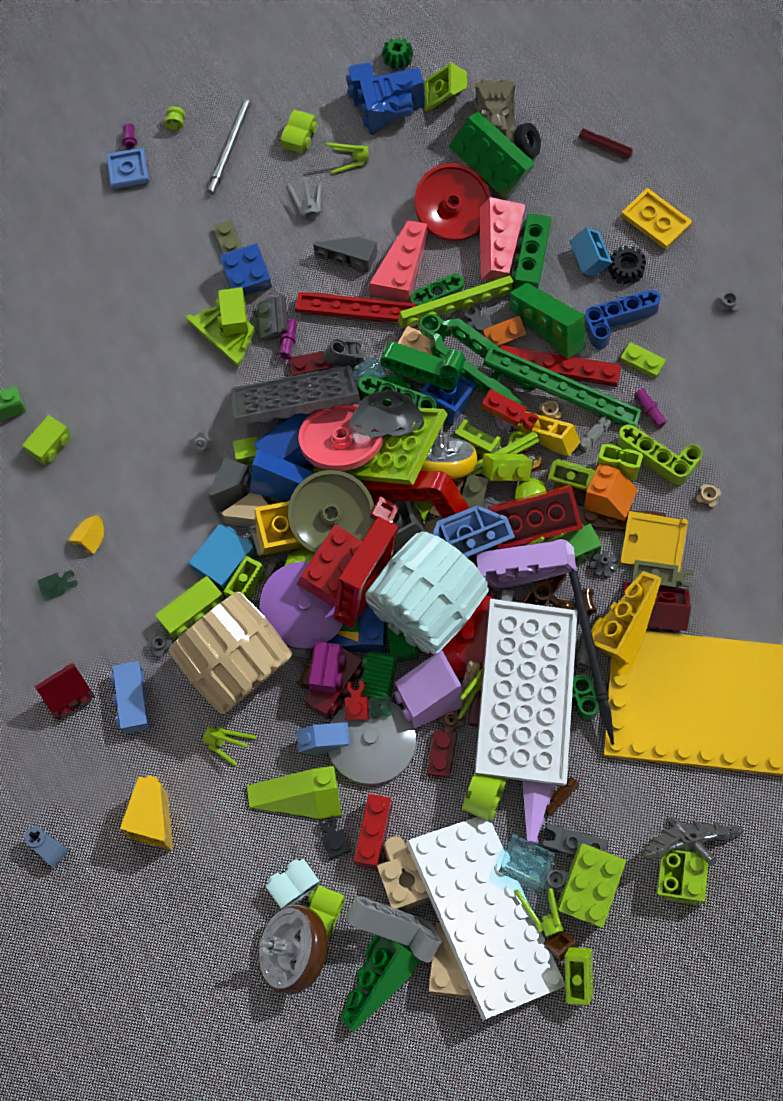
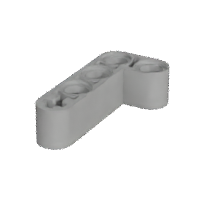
M361 896L355 898L345 917L346 921L356 928L409 946L414 956L427 963L432 961L442 943L437 929L429 921Z

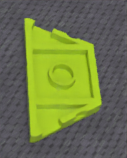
M217 307L204 309L203 313L194 316L191 314L185 316L186 321L237 367L241 365L255 332L254 326L248 322V332L224 335L223 328L218 326L217 316H221V312L217 311Z

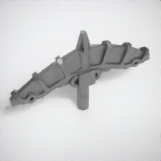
M669 817L668 820L672 828L668 830L663 829L660 836L652 838L650 846L642 849V854L646 859L660 858L667 855L673 849L681 848L689 852L696 851L712 866L717 860L703 846L704 842L711 841L712 839H733V837L743 834L744 830L735 824L732 827L718 825V822L699 824L698 821H694L693 824H683L675 818Z

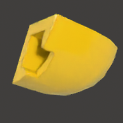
M94 515L85 519L74 530L68 541L74 546L82 545L86 548L85 552L95 554L104 537V525L100 516Z

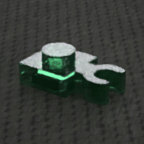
M72 570L66 571L62 577H59L58 573H54L37 580L45 602L65 594L64 588L66 587L75 588L78 586L76 580L68 581L70 577L75 576Z

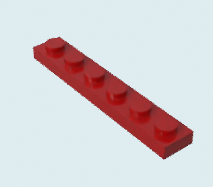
M298 291L295 310L296 313L399 323L400 311L416 307L417 303Z
M500 345V348L504 351L569 379L611 386L618 385L621 368L619 364L577 357L567 359L559 354Z

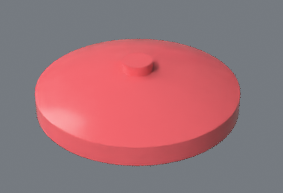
M355 403L350 406L338 405L330 410L318 409L314 411L302 423L298 439L303 456L311 464L324 470L346 471L360 467L373 459L382 447L384 436H365L349 426L351 417L359 405Z

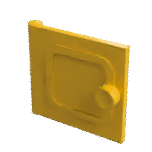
M629 511L620 563L634 565L635 560L677 565L678 572H680L688 520L685 518L675 519Z

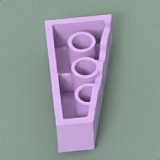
M563 539L476 553L477 568L485 577L488 585L497 591L576 571L574 547Z

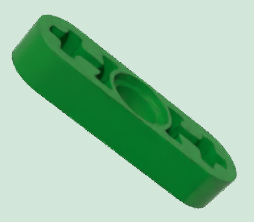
M459 274L446 276L412 292L410 301L411 303H417V306L461 292L464 288V279ZM438 288L443 293L436 296L432 294V291ZM416 298L423 299V302L416 301Z

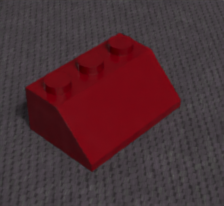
M624 582L622 597L625 595V590L631 582ZM659 586L647 627L651 629L667 628L675 632L687 631L691 611L689 589Z

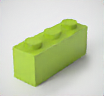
M206 576L157 612L155 616L166 632L175 640L210 610L224 601V597L209 577Z

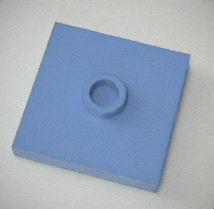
M144 148L106 154L112 189L150 183Z

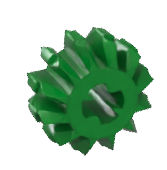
M399 37L396 40L390 38V41L385 42L384 48H382L384 63L388 64L389 68L396 67L398 70L399 67H403L405 69L406 64H411V59L413 58L411 42H407L405 38L402 40Z

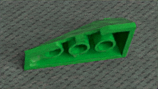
M375 934L364 954L367 956L363 969L358 970L356 975L359 977L356 989L350 992L340 1020L350 1031L355 1032L410 978L413 971L417 968L420 959L414 956L409 946Z

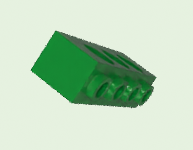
M528 213L527 220H523L522 232L525 233L524 237L520 236L518 248L521 249V252L516 254L515 265H518V267L512 273V280L515 282L514 290L525 283H529L539 289L552 216Z

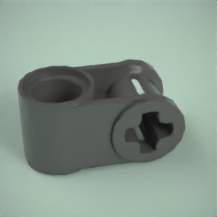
M334 339L323 353L325 361L332 365L350 364L351 367H356L364 363V357L360 351L362 345L359 340Z

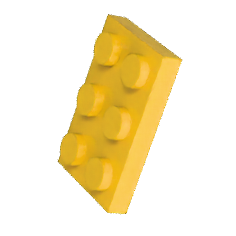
M646 188L621 212L622 218L665 250L692 226V220L649 188Z

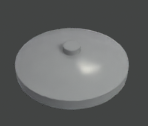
M369 698V720H345V706L335 715L331 723H348L350 745L328 752L334 767L342 776L356 784L377 786L395 780L408 768L415 754L416 734L412 722L406 721L403 709L389 700L382 701Z

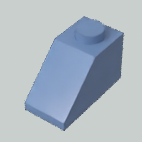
M345 722L312 725L296 731L299 753L317 756L350 745L348 723Z

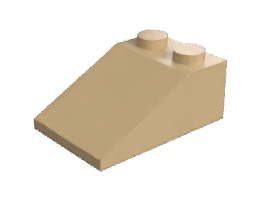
M437 922L436 929L442 939V943L432 959L429 994L473 999L441 923Z

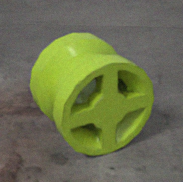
M177 106L167 108L165 126L171 130H181L184 125L185 111Z

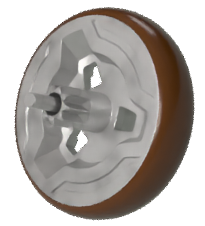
M298 904L283 907L271 917L263 931L259 942V967L267 985L278 993L295 995L304 992L314 984L324 967L328 949L327 932L321 917L313 909Z

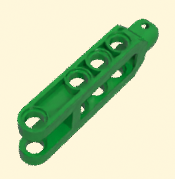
M427 314L420 319L418 324L420 332L431 340L429 343L432 355L445 359L450 350L443 342L446 336L455 337L484 359L490 345L498 347L461 319L444 321L435 314ZM465 360L461 376L476 383L478 390L487 395L491 389L524 406V403L522 404L517 397L511 394L512 391L498 382L503 376L502 373L494 371L489 378L479 371L476 365L473 366ZM510 377L525 389L535 390V387Z

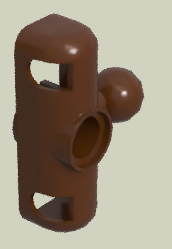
M567 574L551 577L547 581L545 579L538 580L522 603L540 606L552 604L556 608L573 610L570 601L560 600L554 596L566 580ZM540 592H544L547 594V597L542 598L539 597L537 594Z

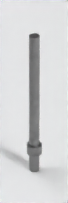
M247 99L243 101L217 168L211 175V183L207 190L209 194H215L218 184L222 182L224 177L223 171L251 104Z

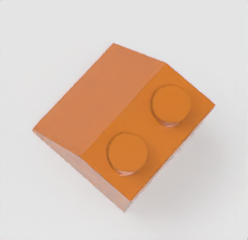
M599 463L586 492L584 509L625 521L638 489L620 469Z

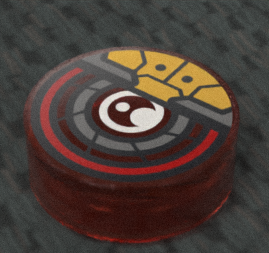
M528 450L523 453L533 460L531 472L537 471L542 465L541 454L536 450Z

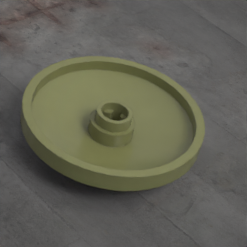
M338 470L320 471L305 478L294 490L288 506L289 525L297 541L304 548L316 554L335 524L363 541L374 522V519L370 517L374 504L367 488L354 476Z

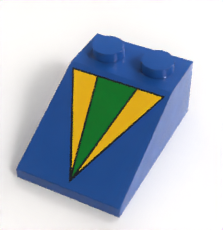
M367 605L353 629L343 624L335 637L327 643L340 644L342 648L349 652L368 653L374 650L384 653L385 622L381 621L375 615L373 609Z

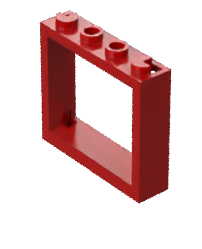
M378 516L339 577L333 619L352 629L368 605L365 596L367 590L392 559L398 526L391 520L387 521Z

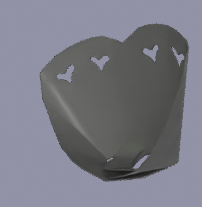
M385 390L371 393L365 397L353 413L349 426L356 432L369 437H380L386 434L399 436L414 431L424 420L422 412L410 397L397 391ZM390 399L392 404L388 407L384 406L383 400Z

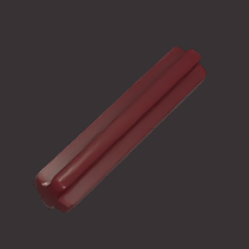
M582 129L579 134L580 140L624 158L630 159L633 154V148L587 129Z

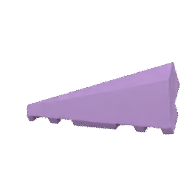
M522 781L527 842L530 845L538 844L539 840L537 837L541 825L544 824V813L547 805L550 803L555 785Z

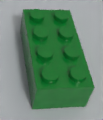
M479 112L467 118L448 146L504 199L515 193L536 165Z

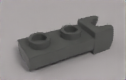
M546 824L544 831L553 836V841L545 840L541 844L543 850L575 856L579 843L606 852L608 840L564 829L557 825Z

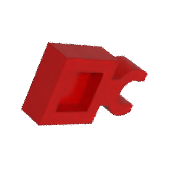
M359 681L360 687L358 690H354L353 682L347 683V689L351 693V697L345 698V720H369V698L362 697V693L366 688L364 681Z

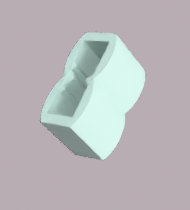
M304 859L292 861L286 867L287 871L281 875L276 873L268 879L266 888L280 909L294 905L320 885V881Z

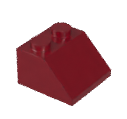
M73 662L34 686L57 720L70 716L73 710L79 706L83 707L89 704L92 698L95 697L83 675Z

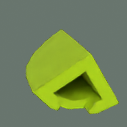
M530 477V481H520L516 488L515 499L546 491L543 481Z

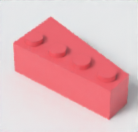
M490 197L480 207L481 280L492 282L509 274L525 204Z
M407 221L370 281L371 296L400 302H410V296L428 237L427 224Z

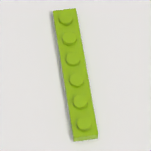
M507 276L400 311L399 325L401 328L413 327L427 314H435L437 316L449 315L461 308L467 309L474 304L486 303L498 296L504 297L511 292L513 280L511 276Z

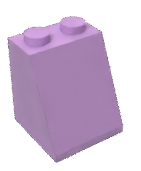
M442 650L395 682L396 691L393 692L398 705L402 703L404 717L407 722H412L414 728L463 707V701L460 700L462 695L461 684Z

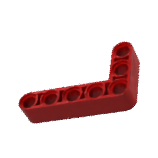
M442 471L419 472L413 485L361 480L369 491L373 502H376L380 496L390 502L431 501L442 519L469 509L468 504L451 477Z

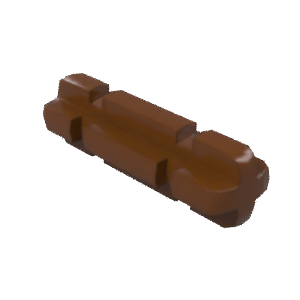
M569 777L567 784L560 786L551 796L550 803L545 810L546 814L553 815L557 811V807H560L572 795L571 792H575L579 787L576 779Z

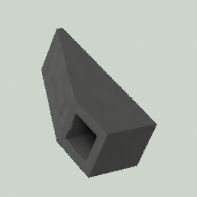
M362 237L313 243L314 255L320 259L332 260L340 265H348L360 271L365 270L369 272L378 253L377 242Z

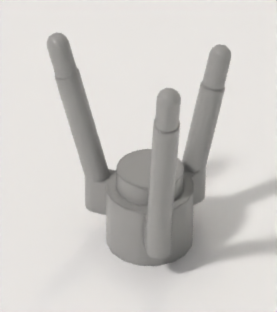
M304 177L303 183L306 200L303 201L302 206L291 185H288V189L299 209L300 216L311 220L318 217V214L321 213L322 185L318 184L316 202H314L313 199H310L307 178Z

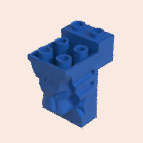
M370 62L348 66L349 75H346L348 97L353 99L354 106L359 105L360 112H363V115H365L362 116L364 127H368L370 134H374L375 131L383 128L385 123H390L399 117H410L413 114V110L424 107V82L419 67L374 77Z

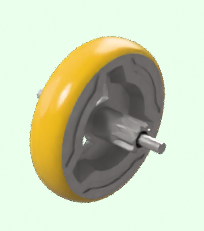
M442 425L420 472L442 471L448 474L451 479L467 476L476 467L477 452L467 441L447 436L443 432Z

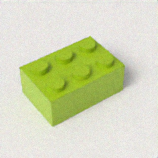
M579 843L557 904V910L603 928L627 860Z

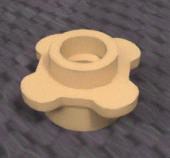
M549 400L541 403L538 407L539 411L542 412V416L552 419L561 418L562 413L559 411L557 401Z
M703 484L700 488L701 493L696 497L699 503H706L709 507H715L717 505V497L721 495V491L713 485Z

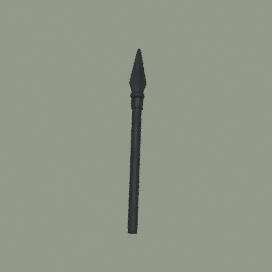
M572 571L569 572L595 684L596 701L599 702V712L613 745L614 736L611 707L608 702L609 696L603 683L578 572Z

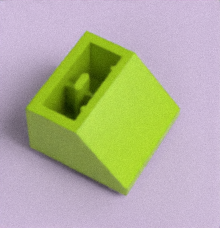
M674 849L667 855L661 856L657 895L677 903L702 906L706 897L708 863L698 853Z

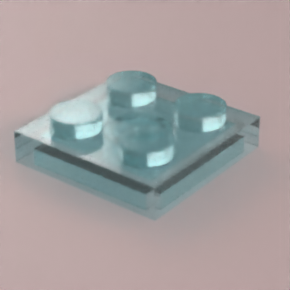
M513 834L509 840L498 872L541 892L545 886L555 854L536 844L530 845L527 840Z

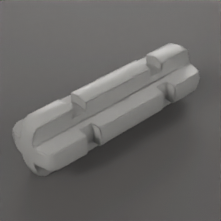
M605 416L601 417L598 423L589 430L586 437L580 440L581 442L578 446L582 450L588 451L591 445L604 433L603 431L607 430L611 421Z

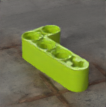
M624 425L619 431L618 446L622 450L631 449L643 454L642 463L674 485H683L700 464L702 450L697 445H688L678 456L633 425ZM646 447L649 451H643L641 448ZM687 456H694L696 459L692 460ZM658 459H664L666 462L661 463ZM675 471H682L684 474L679 475Z

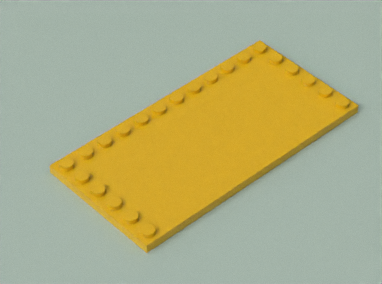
M646 631L642 646L631 665L611 657L608 702L611 707L614 744H611L605 728L603 757L783 776V645Z

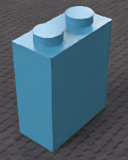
M219 524L188 563L193 572L202 578L208 576L214 585L223 592L244 557L253 558L256 553L253 547L254 544L248 538L244 537L242 539L233 528L229 526L224 527Z

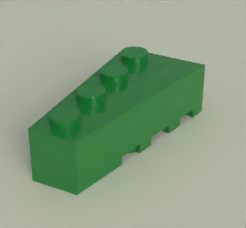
M525 283L510 292V310L517 316H520L526 324L565 358L569 359L585 348L584 314L529 283Z

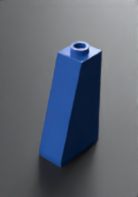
M257 449L252 466L250 493L290 501L296 487L305 478L314 474V472Z

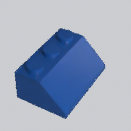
M298 413L284 419L254 442L255 448L297 466H305L309 461L306 460L301 452L298 437L302 423L310 414Z

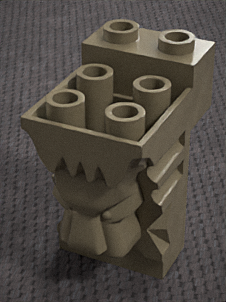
M502 79L499 82H491V80L479 81L480 83H476L475 113H481L515 144V82H511L509 79Z

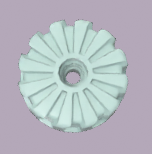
M421 531L416 533L392 557L367 590L365 596L369 607L373 609L375 615L381 621L389 623L388 627L396 635L402 632L407 643L413 647L417 645L422 652L428 654L431 652L435 655L467 623L489 589L487 588L488 583L485 577L462 552L444 539Z

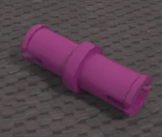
M287 319L288 332H283L280 336L281 346L278 355L281 359L285 360L291 357L292 347L296 343L295 332L298 323L293 319Z
M645 388L638 390L633 395L643 408L642 412L644 415H648L656 429L663 427L667 423V420L658 409L659 405L652 401Z

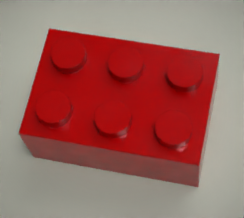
M335 524L300 576L297 584L330 606L335 607L339 577L362 541Z

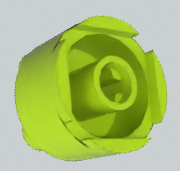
M474 773L468 788L467 798H465L462 806V811L485 820L493 821L498 803H500L507 779Z

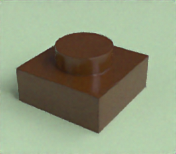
M564 930L554 934L544 942L551 954L560 962L565 959L568 948H578L577 942Z

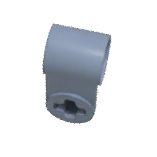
M32 827L25 833L24 839L26 844L53 868L69 852L64 845L39 827ZM36 835L41 839L39 842L34 840Z

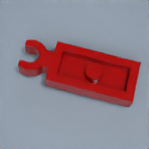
M491 389L480 406L481 409L516 427L519 423L523 424V427L529 431H532L533 423H536L539 418L534 413H526L527 407Z

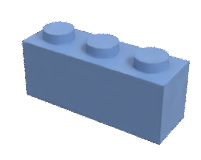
M139 661L114 665V673L110 674L112 686L116 688V694H113L114 706L118 707L119 715L115 716L117 728H120L124 734L151 730L142 665Z

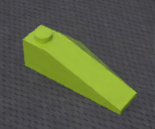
M334 766L311 769L247 785L249 808L275 813L281 812L318 820L331 818L330 816H342Z

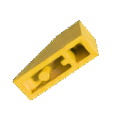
M538 414L536 415L539 418L536 423H533L532 431L526 430L521 423L517 427L514 426L515 429L526 434L535 432L540 439L539 443L553 452L570 456L581 442L573 424Z

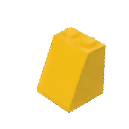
M146 775V778L138 776L120 829L129 839L172 850L173 841L168 792L163 787V784L159 782L158 778Z

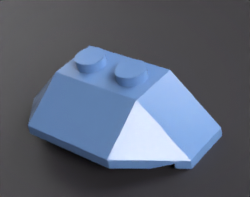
M478 505L437 521L432 533L457 548L466 557L515 537L506 516Z

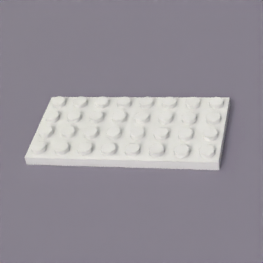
M496 599L489 600L475 774L561 786L567 784L577 610Z
M475 817L406 842L483 1021L565 987V982L555 960L544 944L545 939L542 932H538L536 924L515 894V890L518 889L527 901L490 820Z

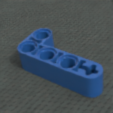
M647 290L588 308L585 313V330L592 346L597 349L607 347L611 327L655 315L659 310L661 301L659 292Z

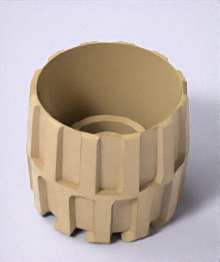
M241 592L232 594L210 610L181 635L168 650L190 683L220 714L227 713L292 658V652L271 623Z

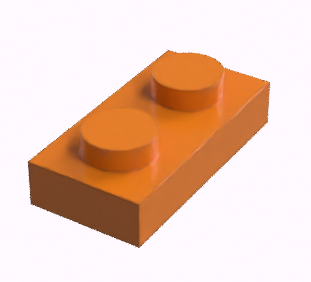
M520 316L481 330L482 335L497 346L526 335Z

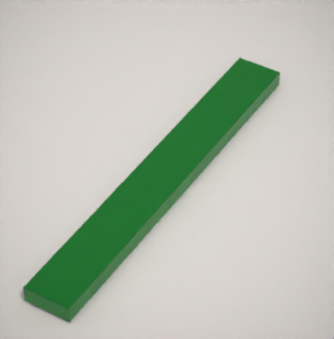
M490 345L482 364L597 415L605 416L607 419L623 426L628 424L637 427L642 410L493 345Z

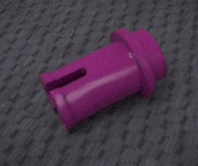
M127 123L123 126L124 138L122 139V144L127 149H133L137 144L135 126Z

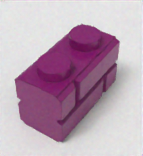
M315 642L308 680L310 690L336 693V688L341 687L342 673H339L340 665H345L346 652H343L342 645Z

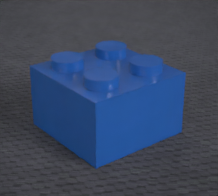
M258 243L220 255L221 265L230 289L242 287L244 296L271 287V279Z

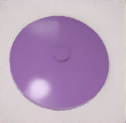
M310 562L291 563L278 569L269 577L260 596V612L271 623L285 644L294 649H313L316 641L327 643L335 637L343 625L333 619L335 607L330 606L297 584Z

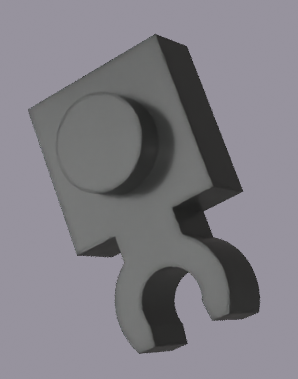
M473 306L474 314L469 315L465 310L464 319L469 322L467 324L482 335L481 330L492 325L485 315L479 317L478 308Z

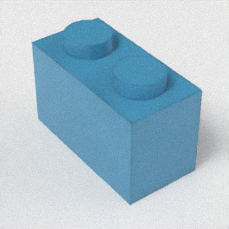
M585 227L570 240L573 248L572 252L576 256L579 269L583 274L596 277L612 264L598 230Z

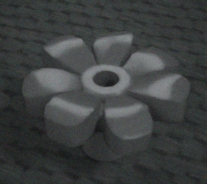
M603 551L601 556L598 553L593 555L594 561L590 563V568L595 570V575L601 576L603 573L605 578L611 577V571H617L618 565L614 564L617 559L614 555L609 557L608 551Z

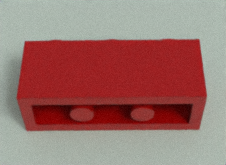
M368 794L354 859L355 865L358 867L378 870L377 865H380L392 807L390 797Z

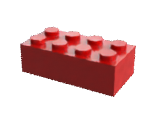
M571 484L488 506V510L507 517L515 536L512 539L497 544L498 549L511 548L533 542L540 537L545 539L583 528Z

